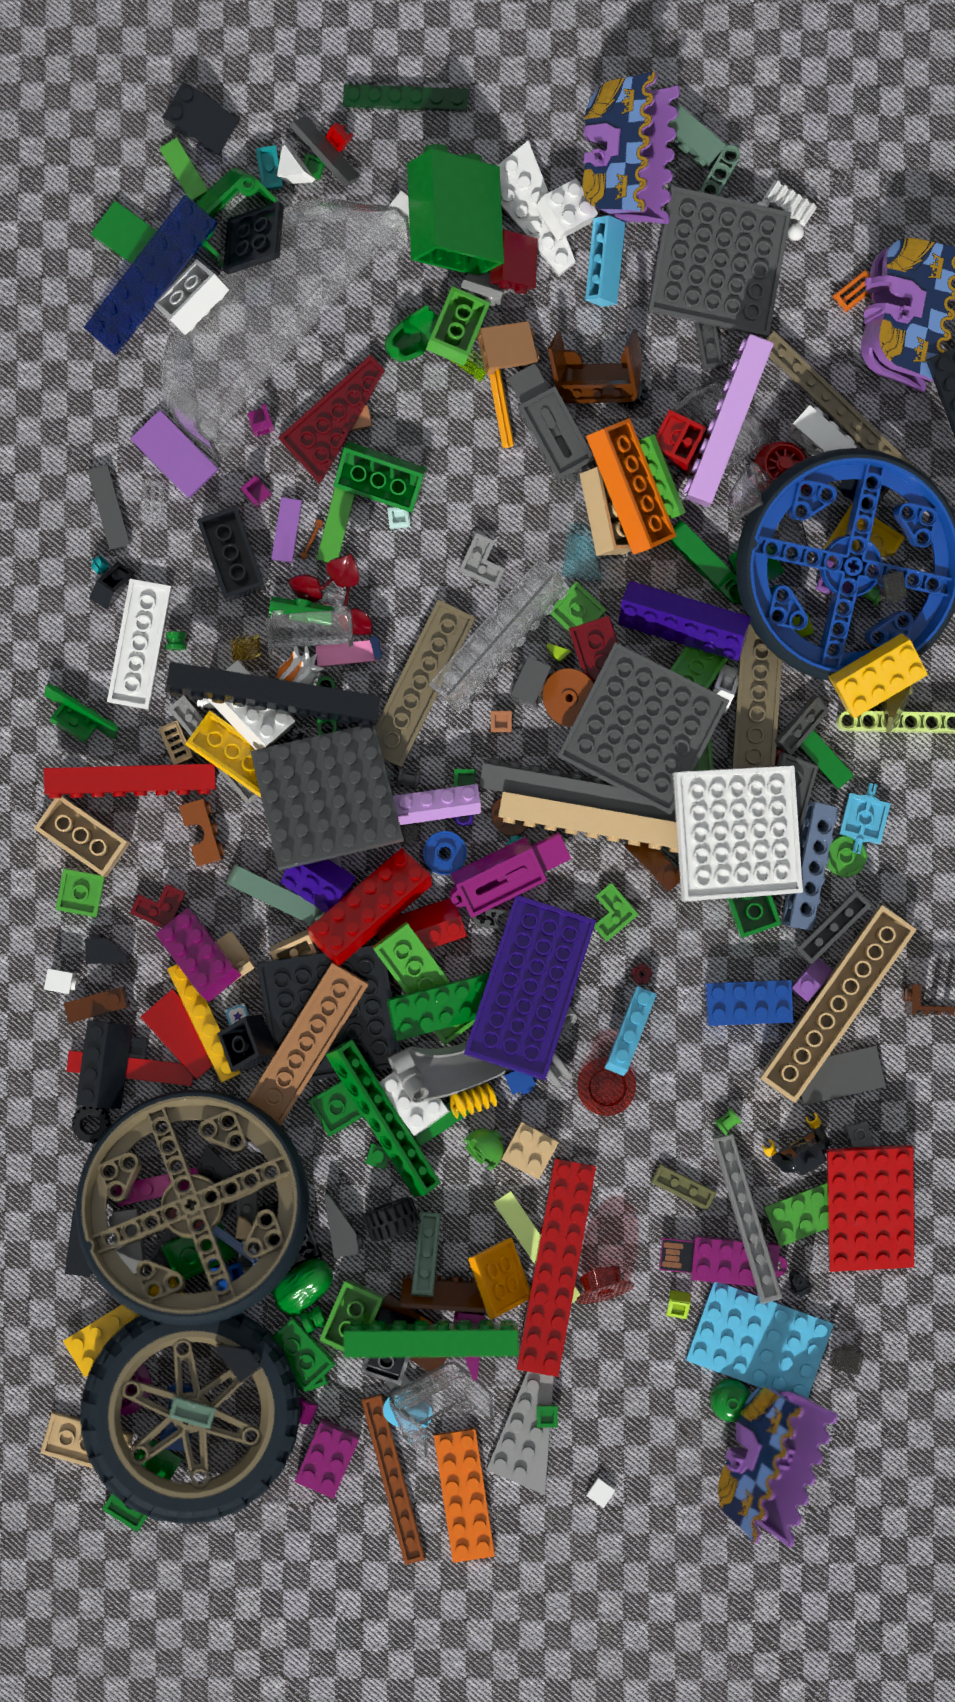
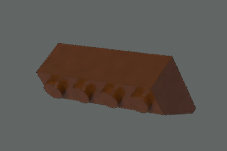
M407 1273V1276H403L401 1308L486 1313L475 1277H471V1280H462V1276H450L449 1279H443L441 1275L435 1274L433 1297L412 1296L414 1273Z

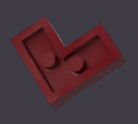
M166 884L158 903L138 894L130 914L163 928L175 918L186 892Z

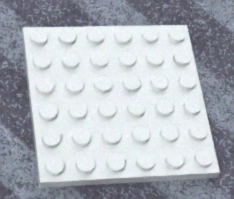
M794 766L673 773L682 902L803 893Z

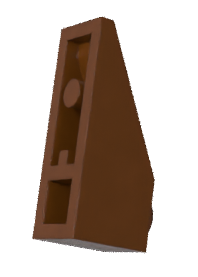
M642 842L640 846L626 844L624 847L666 892H669L680 882V872L657 849L648 848L649 844Z
M125 987L63 1003L69 1024L130 1007Z

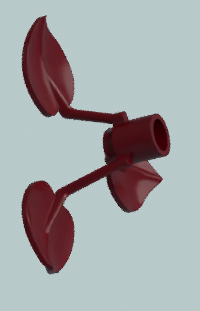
M352 553L334 558L327 563L326 570L331 578L323 585H319V580L308 574L297 575L289 580L288 583L292 590L300 598L311 602L320 600L323 595L321 590L326 588L332 581L338 587L346 586L343 608L345 612L340 613L338 616L341 626L355 635H370L373 633L372 621L365 611L358 608L348 609L350 587L356 586L360 579L358 566Z

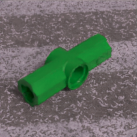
M272 596L269 607V615L291 618L290 620L301 623L314 622L331 625L334 614V607L313 604V602L304 599L290 600Z

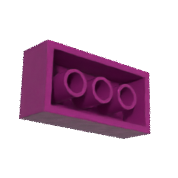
M188 907L155 933L197 992L208 1002L242 976L202 921Z

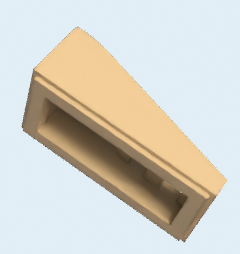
M178 720L158 728L174 765H181L195 758L191 749L185 745L187 740ZM176 727V732L166 736V731ZM178 735L180 736V739L171 743L169 742V739ZM183 743L184 745L178 749H172L177 744ZM186 750V754L176 758L175 754Z

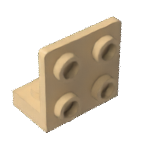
M232 931L216 940L242 976L255 968V963Z

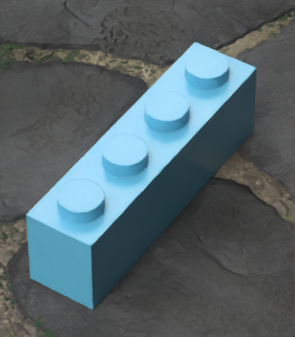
M610 215L593 218L585 296L586 301L601 307L617 305L625 222Z
M636 987L604 1067L605 1069L622 1076L626 1074L657 994L641 987Z

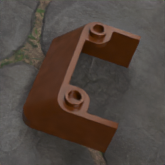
M637 329L632 330L624 346L625 350L621 355L622 363L584 364L583 358L578 351L565 350L561 331L556 332L548 347L555 386L564 403L632 402L636 399L640 388L642 353Z

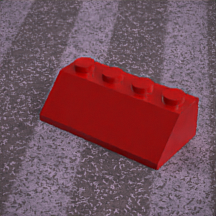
M450 898L398 915L377 933L379 941H381L403 923L407 922L427 950L467 937L458 908L452 903Z

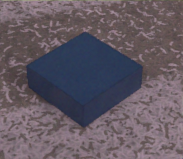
M370 637L375 660L382 659L383 655L378 637Z

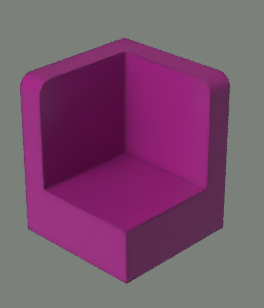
M265 403L261 404V409L247 414L255 437L275 431Z
M257 475L240 488L242 493L256 508L272 495Z

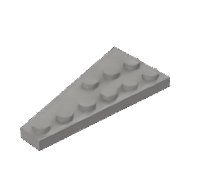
M526 1372L486 1470L545 1495L550 1428L536 1427V1405H552L554 1376Z

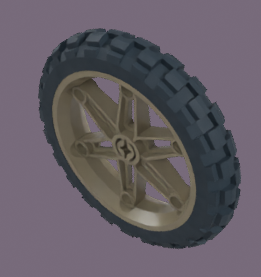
M243 1313L225 1320L202 1325H174L151 1320L144 1316L136 1317L124 1325L104 1345L95 1359L84 1385L80 1419L82 1438L88 1459L104 1486L132 1510L148 1516V1518L176 1524L207 1523L219 1520L224 1516L235 1514L246 1508L248 1504L263 1495L286 1466V1462L293 1451L300 1424V1395L292 1366L277 1341L259 1323ZM184 1342L188 1344V1350L185 1353H179L176 1350L179 1343ZM191 1342L247 1347L250 1352L252 1350L256 1351L261 1358V1361L258 1362L261 1368L252 1374L260 1398L258 1428L217 1408L242 1384L229 1368L200 1387ZM173 1345L176 1392L131 1379L134 1372L145 1360L156 1352ZM187 1360L193 1391L183 1393L181 1361ZM231 1377L233 1382L209 1404L203 1395ZM128 1384L136 1385L137 1391L134 1394H127L125 1392V1387ZM143 1392H149L172 1400L174 1396L216 1407L214 1416L239 1427L238 1433L212 1425L210 1429L170 1419L168 1418L170 1410L142 1397ZM123 1397L165 1416L131 1449H129L121 1427L120 1413ZM173 1421L178 1429L151 1448L148 1443ZM248 1430L256 1431V1436L252 1440L245 1439V1433ZM199 1431L201 1463L195 1464L188 1433ZM206 1432L250 1445L244 1456L234 1466L222 1474L209 1479ZM182 1437L191 1482H179L163 1478L151 1472L142 1464ZM143 1449L146 1454L143 1458L137 1459L133 1455L134 1451ZM197 1472L205 1473V1478L200 1482L193 1479Z

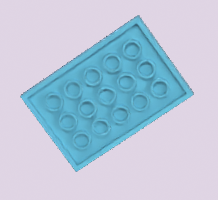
M713 1282L685 1360L757 1387L773 1388L778 1393L795 1392L808 1398L834 1324L774 1301L761 1304L758 1295L725 1283Z

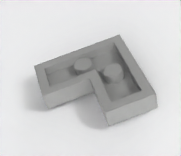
M476 533L459 572L497 589L505 568L487 561L495 541Z

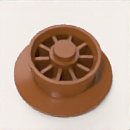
M572 668L556 671L548 678L543 688V703L547 713L553 720L564 726H573L594 685L591 678L582 671Z

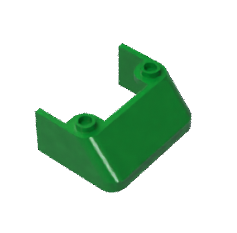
M239 168L230 169L181 218V225L185 232L220 267L224 264L221 255L207 242L214 233V227L210 220L239 192L247 197L258 193L268 204L278 201L254 176Z

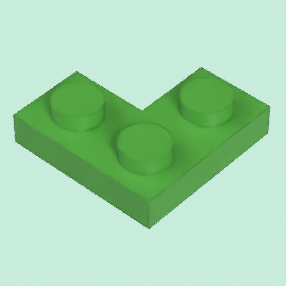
M612 883L595 896L609 912L594 926L606 942L639 915Z

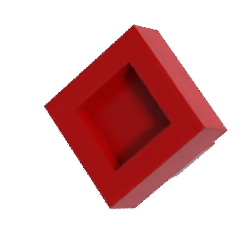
M337 122L330 127L325 138L340 153L344 151L347 144L351 141L353 134H347L345 131L346 126L344 124L339 125Z

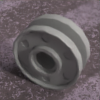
M554 1052L547 1077L554 1083L557 1089H560L562 1083L558 1077L562 1075L568 1081L572 1080L573 1077L556 1052Z

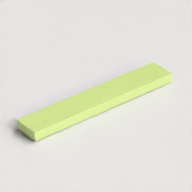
M509 1191L493 1203L535 1264L540 1233L513 1193ZM576 1287L574 1288L572 1303L582 1297Z

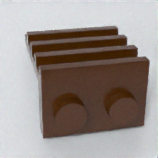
M905 984V988H902V1001H905L906 1014H916L917 1010V1014L929 1015L930 1011V1014L955 1016V1006L921 1005V985Z

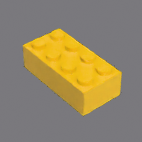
M901 633L830 675L829 679L846 711L853 718H856L928 674L911 640Z

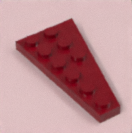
M372 355L368 356L278 437L279 441L319 485H321L354 424L385 373V369Z

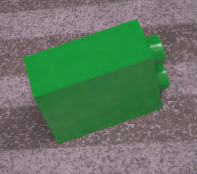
M431 144L424 147L423 154L407 163L411 260L475 276H481L503 264L500 167L482 162V156L478 154L468 153L459 156L449 153L448 147L442 144Z

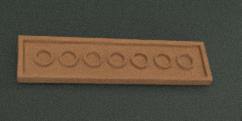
M332 961L276 1051L277 1054L269 1062L246 1101L263 1110L281 1126L369 983L345 968L337 966Z

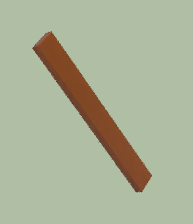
M379 1393L361 1398L404 1564L407 1565L425 1560L391 1425L384 1417L383 1395Z

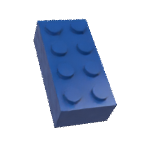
M791 980L704 983L707 1026L793 1023Z

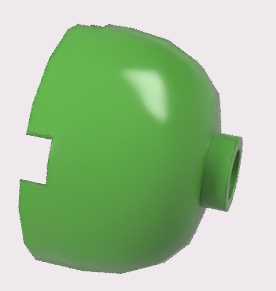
M486 1128L475 1129L463 1140V1143H468L465 1148L471 1156L480 1164L483 1162L488 1164L486 1168L489 1170H493L500 1163L505 1153L504 1144L501 1141L503 1137L496 1130L491 1131Z

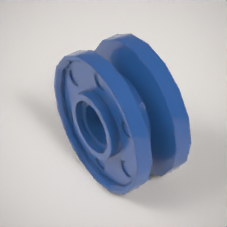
M440 831L433 834L426 841L423 848V859L426 866L432 872L439 875H450V873L459 870L467 858V848L464 841L457 834L450 831ZM445 847L451 851V856L448 859H442L439 856L441 848Z

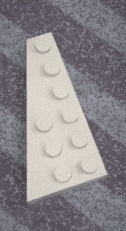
M527 141L497 165L500 167L501 207L524 235L538 238L537 251L560 277L576 261L567 238L565 237L557 241L536 207L541 197L549 192L530 143Z

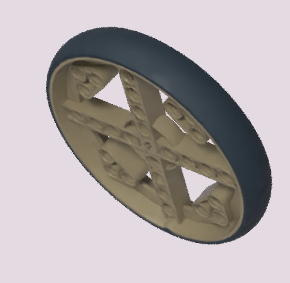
M203 1089L174 1091L146 1100L130 1109L118 1118L97 1141L83 1167L78 1183L75 1205L76 1229L81 1249L92 1273L105 1290L123 1306L141 1316L166 1324H209L233 1317L256 1305L289 1272L298 1256L307 1230L309 1189L303 1163L293 1142L282 1127L263 1110L246 1100L218 1091ZM228 1118H234V1124L231 1127H225L224 1125ZM203 1120L198 1128L199 1134L206 1141L235 1153L245 1151L248 1145V1138L260 1149L268 1162L218 1183H215L206 1176L192 1174L173 1123ZM167 1123L166 1131L158 1132L159 1125ZM208 1126H214L213 1134L205 1135V1129ZM153 1132L172 1182L162 1196L161 1207L108 1228V1197L118 1203L126 1201L142 1167L141 1160L133 1153L128 1152L140 1140ZM241 1137V1144L237 1147L232 1146L233 1139ZM171 1142L175 1143L173 1151L166 1152V1145ZM135 1159V1165L127 1169V1161ZM176 1162H182L181 1170L174 1172L173 1165ZM110 1167H114V1175L111 1177H107V1170ZM270 1168H276L277 1174L272 1178L267 1177V1171ZM251 1176H256V1184L253 1186H248V1178ZM188 1181L190 1183L189 1189L181 1191V1184ZM276 1184L279 1199L278 1216L267 1209L260 1211L244 1244L246 1255L258 1261L245 1274L232 1281L213 1229L222 1218L224 1205ZM230 1185H237V1191L234 1194L230 1195L227 1193ZM122 1187V1194L114 1197L113 1192L115 1188ZM217 1193L216 1201L208 1203L207 1198L209 1194ZM192 1201L196 1204L193 1211L189 1209ZM176 1209L177 1216L172 1220L168 1219L169 1211ZM267 1215L272 1216V1223L264 1226L262 1224L263 1218ZM151 1218H157L156 1226L149 1228L148 1221ZM198 1221H204L205 1223L201 1231L195 1230V1224ZM136 1226L137 1233L130 1237L128 1235L129 1228ZM166 1229H170L181 1237L193 1238L212 1291L182 1294L181 1292L186 1287L185 1278L173 1270L148 1260L139 1262L136 1266V1274H134L123 1262L116 1250ZM116 1234V1243L109 1245L108 1238ZM279 1235V1244L272 1246L270 1244L271 1237ZM212 1241V1248L209 1251H204L202 1247L204 1242ZM253 1244H259V1252L251 1254L250 1247ZM218 1260L220 1262L219 1269L211 1271L210 1264ZM146 1266H151L152 1273L145 1277L143 1269ZM174 1277H178L180 1280L179 1285L176 1288H171L170 1281ZM226 1280L228 1284L226 1290L219 1291V1282ZM158 1286L160 1290L158 1295L152 1297L150 1295L151 1288Z

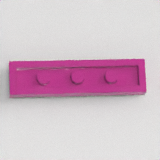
M197 1168L190 1169L192 1174L199 1175ZM169 1174L135 1181L129 1197L126 1201L118 1203L119 1206L162 1197L166 1188L172 1183ZM188 1181L183 1182L180 1190H188L190 1183ZM122 1187L116 1188L117 1197L122 1194Z

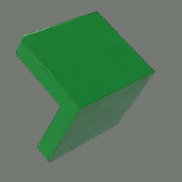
M454 769L453 787L475 784L474 769Z

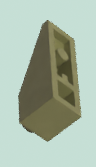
M913 684L882 702L886 732L891 733L905 709L909 695L913 693Z

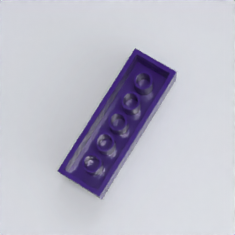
M629 581L622 598L618 625L638 630L648 635L661 637L667 641L684 644L687 647L704 650L707 653L717 654L727 659L739 661L751 617Z

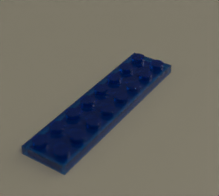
M184 195L84 328L113 354L118 355L155 307L154 304L171 286L217 226L218 222L191 198Z

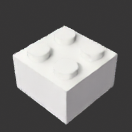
M577 178L543 195L536 205L557 241L591 224L593 218L598 215L594 206L590 205L585 198L583 188Z

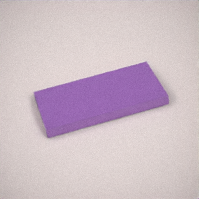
M161 410L130 438L188 499L218 471V468Z

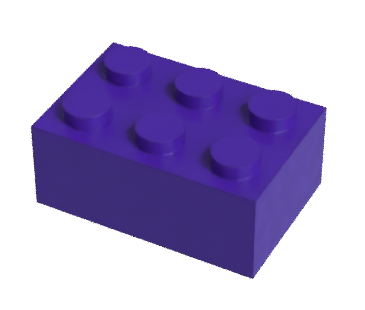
M326 859L286 869L281 884L326 913L350 892L356 877L331 860Z

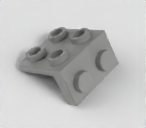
M490 271L481 276L467 274L466 279H463L461 290L490 302V306L497 305L501 307L506 290L499 289L497 285L490 284Z

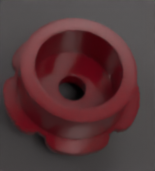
M638 964L631 972L633 981L637 984H647L651 980L652 970L649 967L647 968L645 964Z

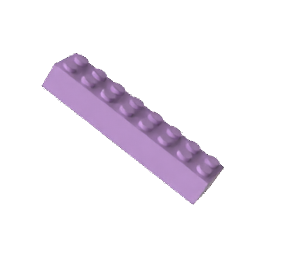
M751 334L747 339L743 338L737 352L740 358L735 359L729 372L733 376L731 379H727L722 390V394H725L724 399L720 398L714 411L717 417L716 419L712 418L706 433L710 434L709 438H705L700 447L699 453L702 456L700 459L697 458L691 470V473H694L693 479L689 478L683 492L687 493L685 499L706 507L712 504L774 343Z

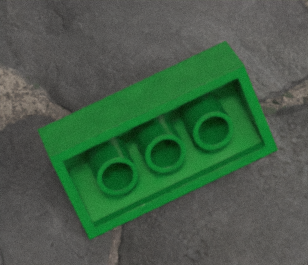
M348 442L343 449L333 486L412 513L420 495L428 468Z

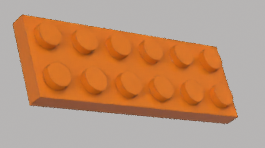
M476 1428L434 1434L452 1561L455 1563L494 1557L495 1552Z

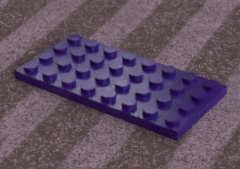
M515 896L464 1055L544 1081L546 1080L596 920L526 897Z

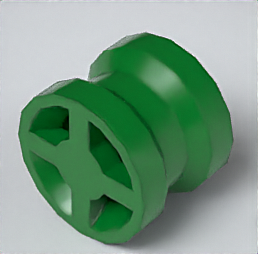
M166 632L168 643L165 645L166 650H186L187 646L184 644L185 638H187L186 632Z

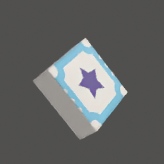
M245 1003L224 1010L229 1025L245 1016H249Z

